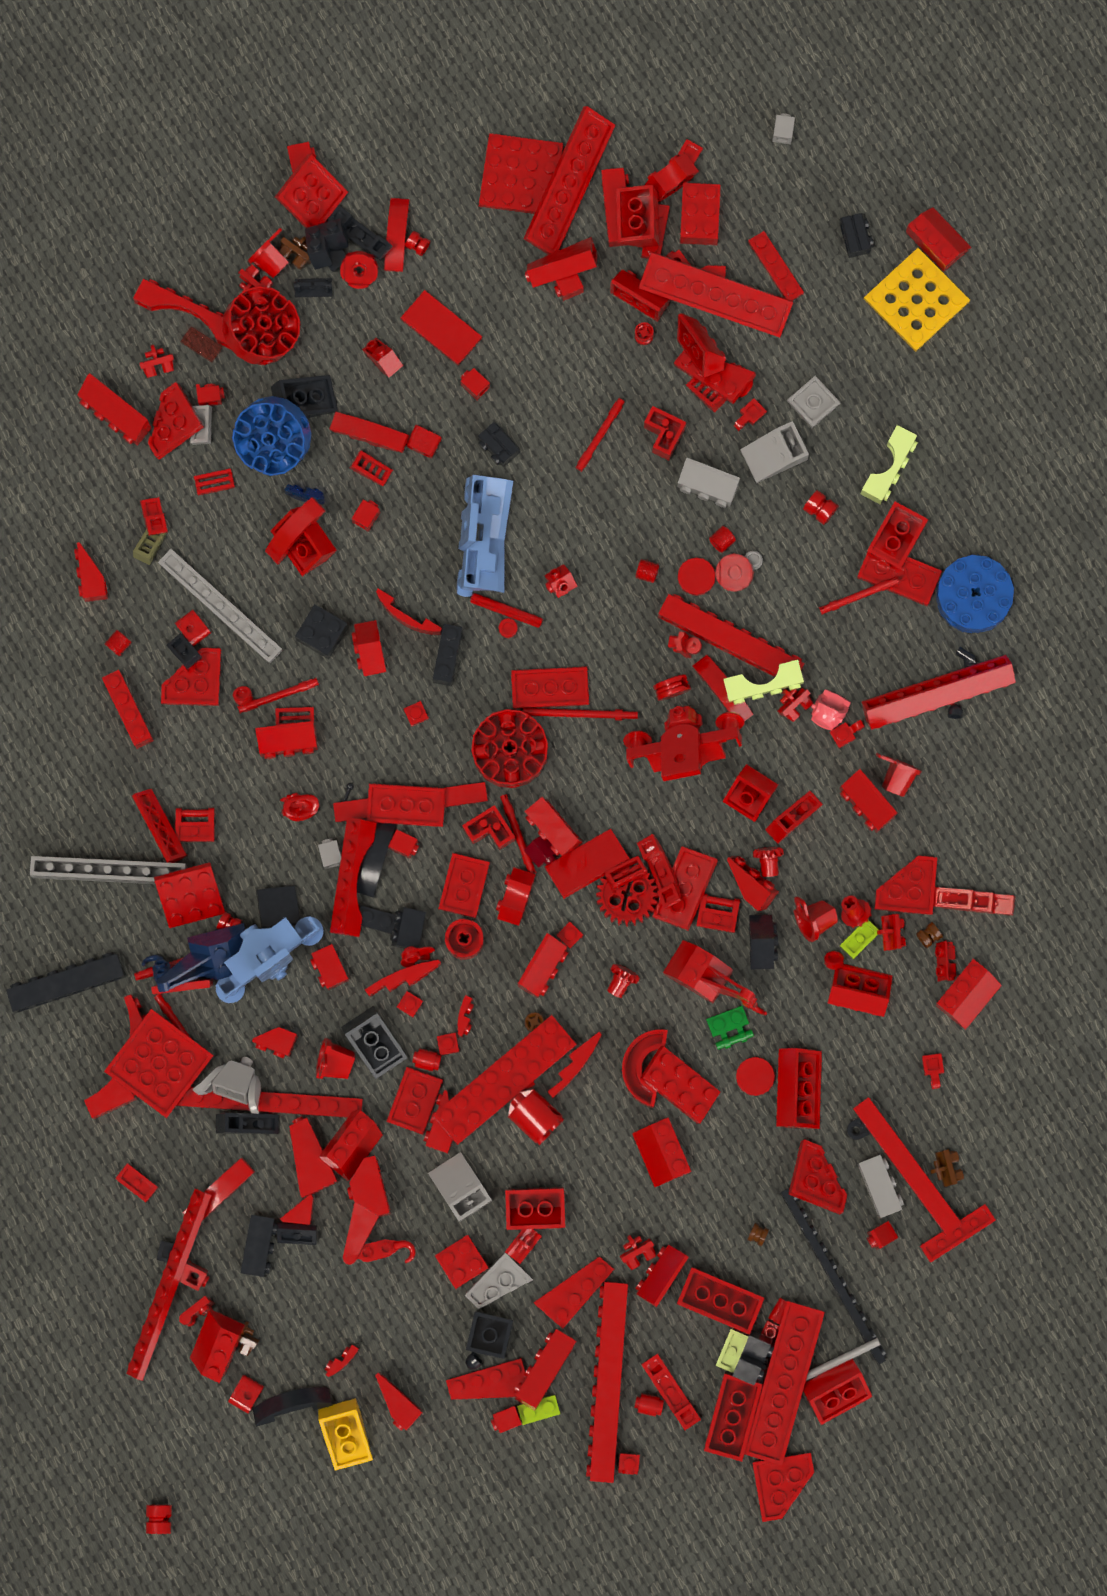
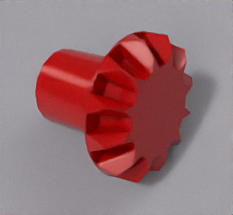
M763 847L753 851V857L760 858L762 877L779 875L778 856L784 855L782 848Z
M852 895L842 900L841 906L843 910L841 918L846 926H851L852 928L856 926L862 927L863 923L868 922V918L872 915L871 907L866 901L857 899Z
M613 964L610 970L614 975L607 991L616 997L622 998L631 983L637 984L640 978L630 969L622 965Z

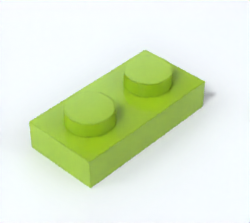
M868 920V922L862 924V927L859 926L840 947L854 959L877 936L878 929Z
M555 1395L543 1398L535 1411L524 1404L517 1406L522 1425L560 1414Z

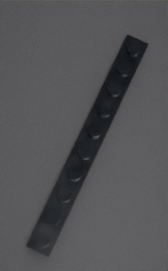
M788 1188L780 1193L864 1342L867 1343L876 1339L877 1337L872 1328L868 1329L864 1323L867 1319L863 1312L857 1311L855 1307L857 1302L852 1293L848 1295L845 1287H847L845 1280L842 1276L838 1277L835 1270H837L834 1261L832 1259L828 1260L825 1254L828 1252L823 1242L819 1243L816 1239L817 1231L813 1225H808L806 1221L808 1216L803 1207L799 1209L796 1203L798 1198L789 1195ZM881 1345L870 1350L878 1365L886 1361L884 1358L886 1353Z

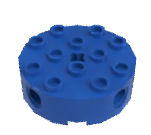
M270 396L259 398L240 413L235 422L232 439L236 453L245 465L251 469L254 468L259 472H263V474L273 476L285 474L303 460L310 448L312 434L308 419L298 406L287 399Z
M970 555L957 559L944 571L937 585V606L941 616L947 623L961 632H985L992 630L1004 620L1013 604L1014 587L1009 573L1000 563L987 556ZM976 591V592L978 593V595H976L975 597H973V596H972V593H974V592Z

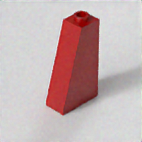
M592 237L527 264V271H525L527 282H531L534 288L597 267L598 253Z
M299 1117L293 1120V1125L289 1127L301 1198L304 1199L310 1194L312 1195L337 1183L338 1180L332 1168L319 1158L323 1149L309 1119Z

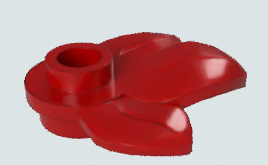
M407 947L401 953V965L407 968L413 966L418 960H429V953L434 952L435 949L433 947Z

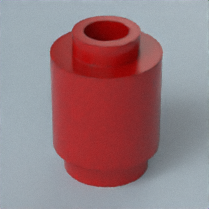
M419 1048L418 1052H414L412 1063H415L416 1068L438 1071L442 1056L437 1055V1052Z
M641 1393L640 1397H636L634 1408L638 1409L637 1413L655 1417L656 1415L661 1416L664 1400L657 1396Z

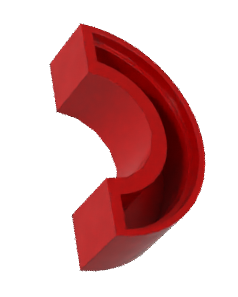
M663 1029L648 1031L637 1037L627 1048L622 1062V1078L626 1089L636 1101L650 1108H654L657 1091L640 1078L642 1075V1064L649 1054L658 1051L660 1046L665 1047L668 1030Z

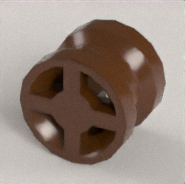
M535 1012L527 1015L525 1027L529 1032H532L544 1022L542 1015Z
M754 1223L747 1240L750 1242L755 1241L757 1245L762 1246L769 1229L761 1228L759 1224Z

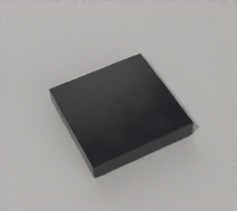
M295 886L256 890L262 928L273 927L285 917L291 925L297 924L300 916Z

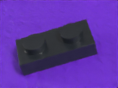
M181 633L166 645L186 669H189L202 658Z
M360 906L361 926L391 934L396 924L394 922V914Z
M278 1223L277 1243L316 1245L317 1225Z

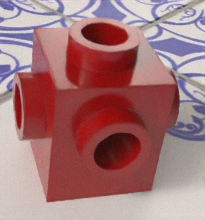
M564 564L544 575L547 583H545L546 588L550 594L554 593L558 598L577 587L571 572Z

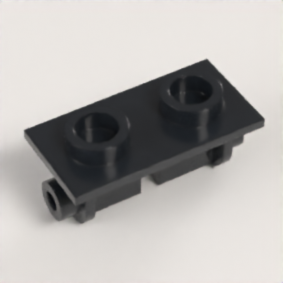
M332 278L295 279V298L332 297Z

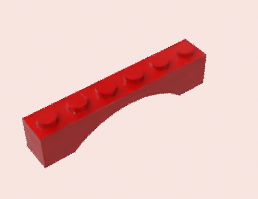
M142 280L133 297L135 304L150 311L173 309L192 314L209 327L218 344L230 349L222 332V313H213L209 311L207 306L203 304L197 305L187 296L183 295L180 297L176 295L174 290L168 287L164 289L154 280Z
M347 818L330 933L360 937L362 916L357 901V877L363 857L374 842L377 824L375 822Z

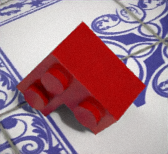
M652 406L644 421L645 429L659 435L653 445L652 453L669 461L686 428L685 421Z
M377 621L354 624L355 632H352L355 654L360 656V658H357L358 669L363 670L364 676L386 672Z
M495 805L462 825L472 844L490 835L500 851L515 841L514 834Z

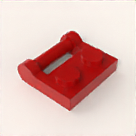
M215 807L202 810H182V808H176L175 834L179 841L215 842ZM182 817H208V822H182Z
M704 893L700 902L696 927L734 933L740 899L734 898V900L708 896V893ZM706 903L732 907V912L705 908Z
M204 1296L180 1315V1323L189 1327L194 1326L196 1318L200 1315H207L209 1309H212L214 1302L211 1298Z

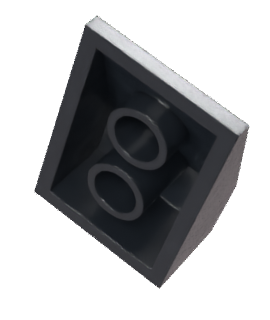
M330 375L279 380L271 386L272 396L289 400L301 409L306 418L338 412Z
M374 1006L341 1027L345 1036L375 1079L408 1058Z

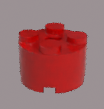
M458 919L452 922L445 933L446 947L451 955L460 960H467L477 956L484 944L483 932L480 926L468 919ZM462 935L464 937L469 936L468 943H460Z

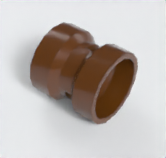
M933 922L929 923L926 929L916 933V936L926 949L932 945V942L943 938Z

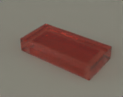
M193 327L189 328L180 341L183 345L211 363L222 350L221 345Z

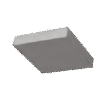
M816 376L787 399V402L811 428L815 427L840 405L837 398Z

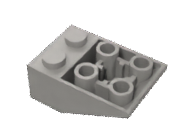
M793 421L774 429L740 449L756 483L807 461L809 453Z
M461 1152L428 1173L459 1222L492 1202Z

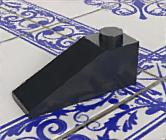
M216 1114V1134H279V1115Z

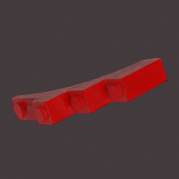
M130 994L124 997L129 1012L131 1036L146 1015L142 1016L139 1011L142 1008L137 997L134 998ZM112 1078L99 1092L87 1098L84 1102L91 1118L96 1119L137 1099L132 1092Z

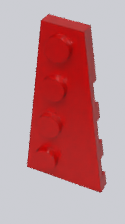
M685 350L674 362L678 369L732 404L736 402L756 376V373L724 362L723 371L704 378Z

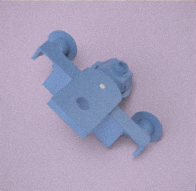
M311 916L304 917L297 922L294 929L285 917L272 928L259 929L256 924L247 928L240 934L243 943L239 952L224 962L233 975L219 979L217 985H215L217 996L223 1002L235 1003L244 995L245 985L254 978L258 977L261 982L275 978L278 981L287 975L285 971L288 969V964L293 960L290 952L301 944L310 946L321 940L323 926L320 921Z

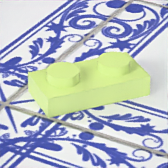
M731 1329L716 1366L734 1373L748 1336Z

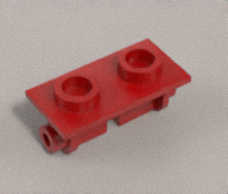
M947 941L936 943L938 982L945 980L955 981L956 963H949V960H955V946H953V942Z

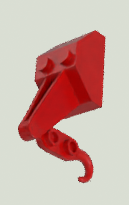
M683 940L663 971L665 976L712 1004L719 994L740 999L741 1004L761 1015H767V1011L757 1006V999L752 991L729 978L733 969L697 945ZM726 982H728L741 991L739 993L736 990L725 987L724 985L726 984Z
M377 1157L364 1158L349 1182L350 1187L347 1188L349 1198L351 1200L354 1199L355 1203L343 1261L348 1265L354 1264L358 1259L363 1262H371L389 1257L401 1248H408L410 1256L404 1262H411L415 1257L416 1250L414 1245L407 1240L394 1241L384 1239L365 1244L379 1217L390 1215L391 1212Z

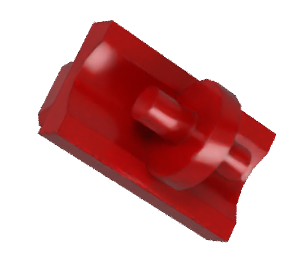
M250 265L246 270L241 269L238 272L240 278L248 284L246 285L242 282L239 285L243 291L256 286L271 288L273 284L267 276H264L259 282L255 280V277L260 272L254 265Z
M150 345L151 351L146 352L145 356L146 358L153 356L154 359L140 362V367L144 370L147 378L157 375L154 365L162 364L164 373L174 371L173 354L158 357L157 355L164 353L163 348L155 349L154 345Z
M679 632V636H669L668 647L673 648L675 653H680L685 658L691 659V654L699 653L702 644L699 639L691 638L685 632Z
M803 688L798 692L796 689L790 691L783 689L782 694L784 696L779 700L783 705L777 712L794 722L800 716L795 709L799 704L804 710L813 704L809 697L811 693Z
M899 914L881 916L882 930H877V935H883L884 951L902 949L906 945L904 936L900 934V929L904 927V919L899 918Z
M522 1229L505 1253L521 1264L542 1236L533 1229Z
M629 1235L627 1236L629 1242L624 1244L623 1247L625 1251L631 1247L632 1249L619 1256L623 1263H626L631 1270H634L640 1266L636 1256L643 1253L646 1260L649 1261L656 1257L653 1248L654 1244L650 1238L636 1246V1244L642 1241L641 1237L638 1236L632 1239Z

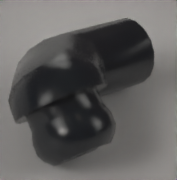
M960 647L955 655L963 659L964 668L976 665L975 656Z

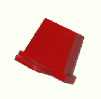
M281 228L247 261L250 265L254 263L272 278L289 263L270 243L282 231Z
M876 753L877 757L891 762L882 788L904 797L916 775H920L922 770L900 760Z
M800 897L794 898L797 909L793 910L797 925L809 942L818 940L820 934L837 923L838 919L835 908L822 900L807 906L806 902Z
M324 1038L318 1054L316 1078L333 1077L348 1079L355 1060V1052L332 1043L329 1038Z

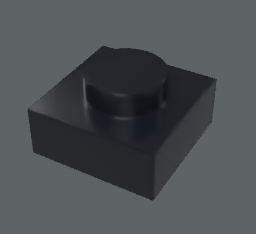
M160 1240L156 1260L168 1262L174 1243Z

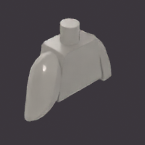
M243 1057L240 1063L231 1060L226 1065L216 1067L200 1084L193 1088V1091L198 1095H205L213 1091L214 1094L246 1105L248 1104L251 1113L259 1114L258 1103L261 1093V1082L259 1077L255 1075V1069L251 1067L253 1061L248 1057Z

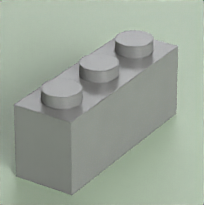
M878 1155L858 1163L857 1165L879 1219L902 1210L901 1206L904 1203L900 1194L896 1195L894 1190L896 1183L893 1176L889 1177L886 1169H889L886 1158Z

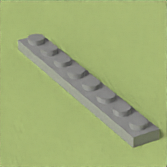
M172 549L158 562L160 566L269 664L283 651L282 648Z

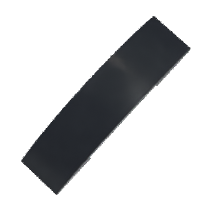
M340 205L336 207L327 219L332 221L341 218L348 239L379 260L393 247L381 236L375 235L355 220L352 214Z
M376 824L374 842L366 852L357 883V893L374 898L396 824Z
M302 1388L288 1391L263 1401L253 1408L256 1427L275 1422V1416L311 1406L313 1411L333 1406L329 1388Z

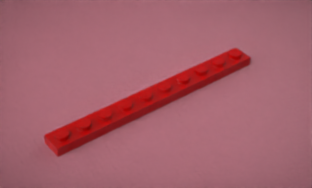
M190 1087L176 1105L250 1111L248 1104L246 1105L214 1094L213 1091L205 1095H198L193 1091L194 1087ZM261 1092L258 1110L259 1112L348 1118L352 1111H362L363 1099Z
M196 1188L190 1198V1203L184 1214L180 1230L176 1235V1241L170 1252L160 1284L156 1289L153 1303L149 1308L147 1319L142 1327L140 1338L128 1365L126 1374L137 1380L143 1381L211 1198L210 1194Z

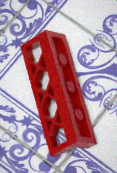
M148 789L132 795V798L166 862L178 863L187 854L153 790Z

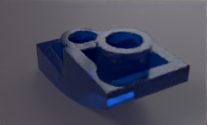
M288 484L285 488L286 495L299 501L307 502L311 497H314L319 504L325 503L324 493L316 488L312 490L308 487L305 493H303L304 490L295 484L294 486Z

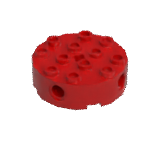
M256 286L245 289L227 306L222 317V332L227 345L237 357L251 364L267 365L277 362L294 347L300 335V319L295 306L273 288Z
M505 709L492 713L480 723L473 735L471 751L476 769L485 780L498 787L516 788L529 784L540 775L547 762L548 742L544 729L534 718L523 711ZM508 745H511L513 748L511 753L505 750L508 748Z

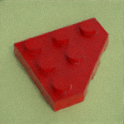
M177 382L161 392L159 410L156 411L153 421V433L148 440V445L159 460L204 428Z
M201 648L198 653L202 658L189 669L182 665L173 676L162 684L161 704L219 706L221 648Z
M917 856L876 890L874 910L933 915L937 857Z
M804 1139L800 1143L788 1194L840 1215L844 1212L847 1194L844 1188L842 1189L836 1179L838 1177L831 1163L828 1164L822 1146Z
M811 1453L784 1457L782 1465L765 1460L752 1462L762 1522L778 1520L784 1517L787 1510L814 1474Z

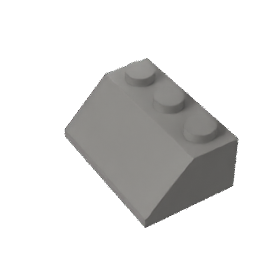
M686 458L677 487L683 493L697 494V497L701 500L708 501L710 499L715 501L716 505L726 508V506L730 507L740 478Z

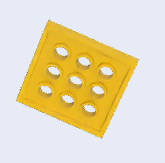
M919 248L911 253L864 297V300L915 352L970 302V299ZM920 270L923 276L921 278H914L912 272ZM906 282L909 285V289L902 291L899 288V284ZM933 283L936 289L929 292L926 290L925 285ZM891 294L895 297L896 301L888 303L885 297ZM918 295L922 298V302L915 304L912 302V297ZM945 296L949 302L946 305H942L939 303L938 298ZM906 308L909 314L905 317L900 316L898 310ZM928 308L933 309L935 316L927 317L925 310ZM919 321L922 327L919 330H915L912 328L911 323Z

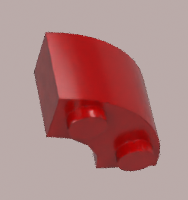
M686 154L679 157L676 155L669 160V164L662 170L651 173L647 177L648 181L645 185H654L658 192V202H661L681 189L683 183H688L699 171Z
M515 867L511 874H507L504 885H507L503 900L499 899L496 911H499L497 919L514 925H520L536 874Z

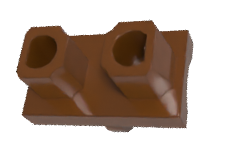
M305 236L301 240L294 237L293 242L297 246L285 237L282 238L279 252L286 260L291 253H294L297 256L292 264L299 270L307 263L311 264L308 254L302 250L307 251Z
M948 1149L935 1153L937 1161H933L935 1169L930 1170V1173H936L938 1180L943 1181L944 1187L958 1184V1181L964 1179L963 1171L961 1169L954 1170L952 1163L959 1161L957 1151H949Z
M247 1320L244 1323L245 1328L239 1340L242 1345L238 1351L246 1356L259 1343L258 1339L250 1336L253 1335L255 1330L248 1328L250 1322Z

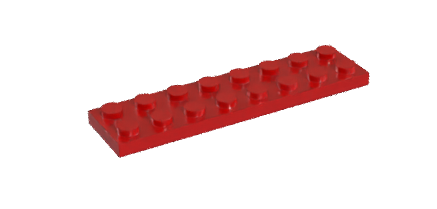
M584 106L523 238L548 255L559 251L615 127V124L588 106Z
M654 252L650 253L639 284V289L779 338L793 305L791 300Z
M551 1015L436 1111L433 1117L458 1145L577 1044Z
M786 1302L750 1430L745 1455L778 1465L783 1464L825 1312L793 1302Z

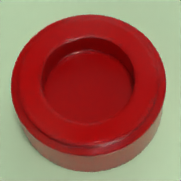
M507 618L500 622L499 633L501 636L512 638L516 635L518 627L514 620Z
M241 686L234 690L233 698L236 704L244 706L252 701L253 694L250 688Z
M837 951L828 952L825 955L824 964L832 970L840 969L844 964V956Z

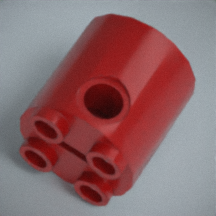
M535 1089L520 1092L510 1102L508 1118L532 1141L539 1145L551 1134L549 1130L553 1132L564 1120L563 1115Z

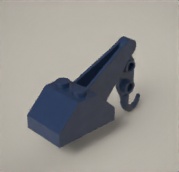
M244 923L187 937L190 953L172 968L169 962L165 961L161 955H151L142 961V966H145L148 962L156 961L153 966V976L159 992L169 991L198 977L215 980L230 977L233 974L224 962L239 952L243 943L240 934L245 931Z

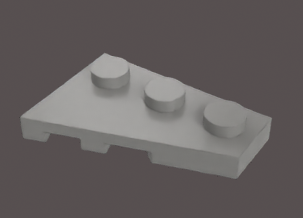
M504 1252L464 1296L480 1309L499 1299V1297L529 1283L533 1279Z

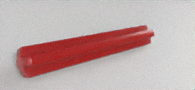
M473 593L470 602L537 628L541 626L543 621L541 617Z

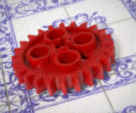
M627 867L626 869H623L611 876H616L622 873L623 871L630 869V867ZM647 873L633 880L630 888L631 896H628L625 911H622L621 909L625 901L624 895L627 894L629 883L624 887L613 890L612 885L608 882V878H601L600 882L603 885H597V889L601 892L596 893V897L601 898L597 900V905H602L599 908L600 912L606 911L604 917L611 916V923L617 919L618 926L621 925L622 921L625 922L626 927H628L631 921L634 926H636V920L643 923V916L649 919L648 911L654 912L655 910L652 905L658 904L654 900L659 898L658 894L654 893L658 890V887L652 886L655 883V879L648 880L650 873ZM637 885H642L645 889L639 893L634 888ZM613 898H618L621 902L615 906L610 901ZM636 903L639 905V908L632 911L629 909V905Z

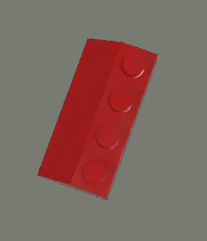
M90 373L87 375L77 395L80 400L79 404L86 410L92 409L95 412L93 415L100 421H107L109 423L108 427L115 433L118 431L124 435L122 438L129 444L134 443L138 446L152 429L148 419Z
M800 1048L779 1049L776 1127L820 1129L822 1051Z

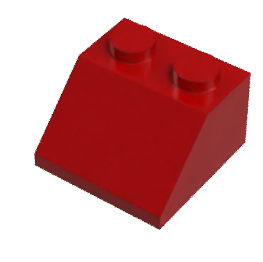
M746 764L722 802L755 822L772 797L778 784Z

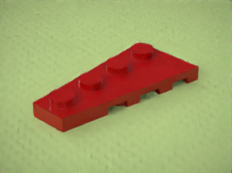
M598 1257L539 1298L534 1304L563 1329L614 1269L601 1257Z
M520 1358L446 1380L451 1400L515 1397L516 1393L514 1391L519 1382L524 1383L527 1377L524 1376L525 1369Z

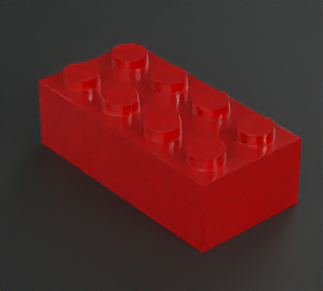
M691 1268L676 1304L750 1335L764 1297Z
M723 1374L703 1451L742 1462L763 1384L755 1383V1385H751L731 1375Z

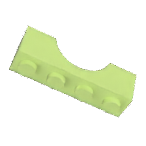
M898 425L896 426L887 443V447L893 454L892 467L881 474H870L861 491V495L880 505L883 500H888L892 492L889 490L891 484L896 485L900 477L898 471L900 468H905L909 461V458H907L909 451L913 453L918 444L915 441L917 435Z
M798 660L779 664L776 677L767 684H753L742 674L723 679L729 703L733 702L734 705L744 703L746 698L752 697V700L763 698L765 693L770 692L771 695L782 693V689L789 688L790 690L801 688L800 684H804Z

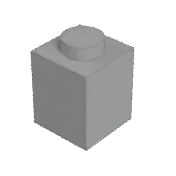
M789 114L776 115L772 142L791 144L795 117H791Z
M330 838L321 841L322 844H319L318 847L324 869L340 866L341 853L337 840L333 841Z

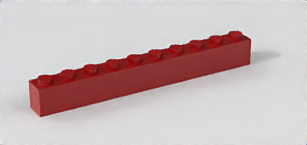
M604 1282V1286H600L599 1298H603V1306L598 1308V1318H602L601 1326L597 1325L596 1337H600V1345H596L595 1357H599L598 1365H594L593 1377H597V1385H593L592 1397H596L595 1405H591V1417H594V1425H590L589 1437H593L592 1445H588V1457H591V1465H587L586 1477H590V1481L614 1483L628 1284Z

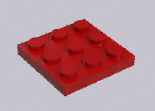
M308 154L276 194L275 198L305 228L325 223L348 191L312 154Z
M210 862L154 877L169 928L224 914L225 909Z

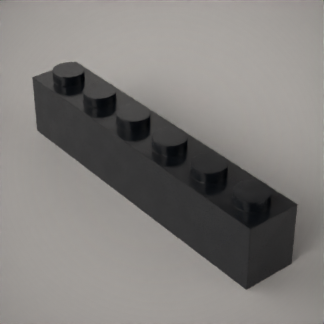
M110 952L102 955L103 958L95 960V958L84 961V965L77 966L73 964L65 967V971H51L47 973V977L40 979V976L30 978L28 983L21 984V982L10 985V989H7L6 992L12 1012L16 1014L126 978L119 955Z

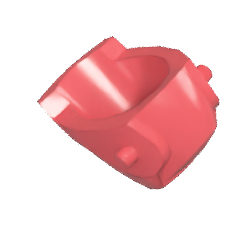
M825 689L811 707L813 709L811 720L819 727L832 731L839 723H842L851 702Z

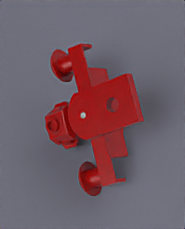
M676 706L674 709L669 710L668 719L665 722V733L661 736V742L652 743L651 736L639 730L625 735L623 742L628 747L626 748V759L630 767L634 768L635 758H647L654 772L661 771L663 781L701 774L702 766L707 762L726 758L722 748L723 742L736 739L739 747L742 746L740 729L744 725V719L735 712L722 713L715 722L720 730L700 734L699 729L703 725L702 716L689 706Z

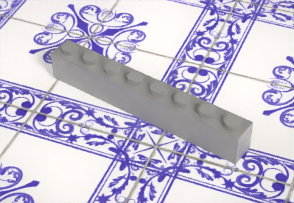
M31 856L30 876L40 879L155 884L154 877L188 868V866L183 863Z

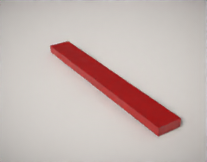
M485 782L446 787L445 807L488 802ZM368 798L333 803L335 822H345L347 818L366 819Z
M868 1097L853 1108L854 1112L944 1234L947 1236L962 1225L961 1221L871 1099Z

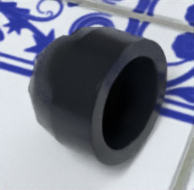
M952 704L948 708V718H963L962 707Z
M474 1352L468 1355L465 1361L467 1367L472 1370L479 1368L483 1364Z

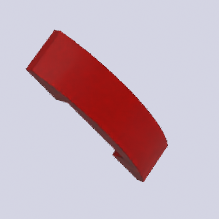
M391 198L386 241L393 247L385 255L384 271L403 272L409 199Z
M311 497L283 524L268 544L265 552L277 565L280 564L290 552L289 549L311 524L316 523L326 510L314 497Z
M379 588L376 590L383 607L398 622L420 633L429 635L442 634L441 627L428 619H425L423 624H420L393 607L395 603L393 597Z
M708 655L692 665L697 674L706 682L726 708L727 712L740 714L744 722L753 716L746 702L734 705L733 702L729 703L723 680L727 677Z
M651 834L639 841L637 845L643 859L649 865L659 890L657 894L663 908L666 909L680 901L681 894L670 862L655 835Z
M655 1354L641 1364L684 1430H687L701 1420L658 1354Z

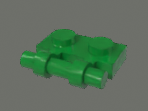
M743 1006L706 1019L712 1037L721 1036L722 1040L715 1043L717 1050L722 1048L728 1049L735 1043H744L747 1039L754 1037L752 1030L744 1032L742 1028L749 1024ZM736 1029L738 1034L728 1038L726 1033Z

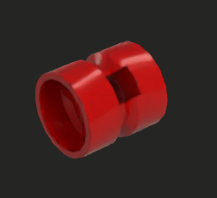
M816 490L803 507V510L809 515H816L815 519L825 525L839 505L831 499L827 501L826 496L819 490Z
M146 1505V1517L149 1518L146 1522V1534H171V1522L168 1518L171 1517L172 1505Z

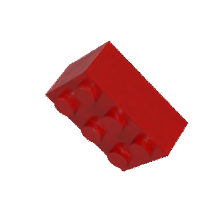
M683 183L680 244L717 245L720 184Z

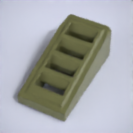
M146 529L133 550V557L150 565L167 533H162L159 536H149ZM150 537V538L156 540V542H153V541H151V540H149V539H147V538ZM144 544L151 546L152 549L145 547Z

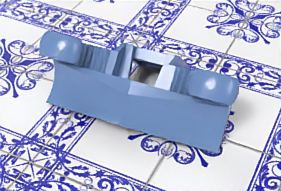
M472 475L466 479L464 500L468 505L461 512L462 527L458 548L464 552L463 566L459 570L457 578V594L460 596L470 597L472 596V591L480 590L504 593V540L513 481L479 475ZM477 523L479 524L478 541H476Z

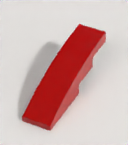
M335 412L329 428L332 432L347 435L352 439L367 442L372 446L403 453L409 437L408 434L338 412Z
M935 887L933 907L1013 916L1015 896Z
M434 960L404 968L380 979L366 988L365 992L369 997H372L385 986L389 992H392L405 981L412 987L438 968L441 962Z
M600 1032L569 1055L572 1063L558 1073L562 1081L548 1091L552 1099L567 1087L582 1070L602 1036Z
M240 1158L204 1191L210 1194L211 1198L202 1221L255 1172L243 1158Z

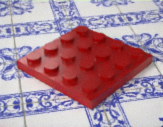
M489 133L479 207L535 214L562 155L563 143Z
M150 1009L104 1072L167 1118L214 1055L154 1010Z

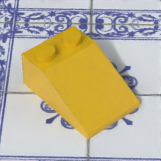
M356 1398L318 1409V1420L335 1470L373 1460Z

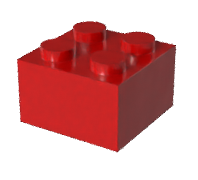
M466 1235L435 1255L455 1289H458L489 1269L469 1235Z

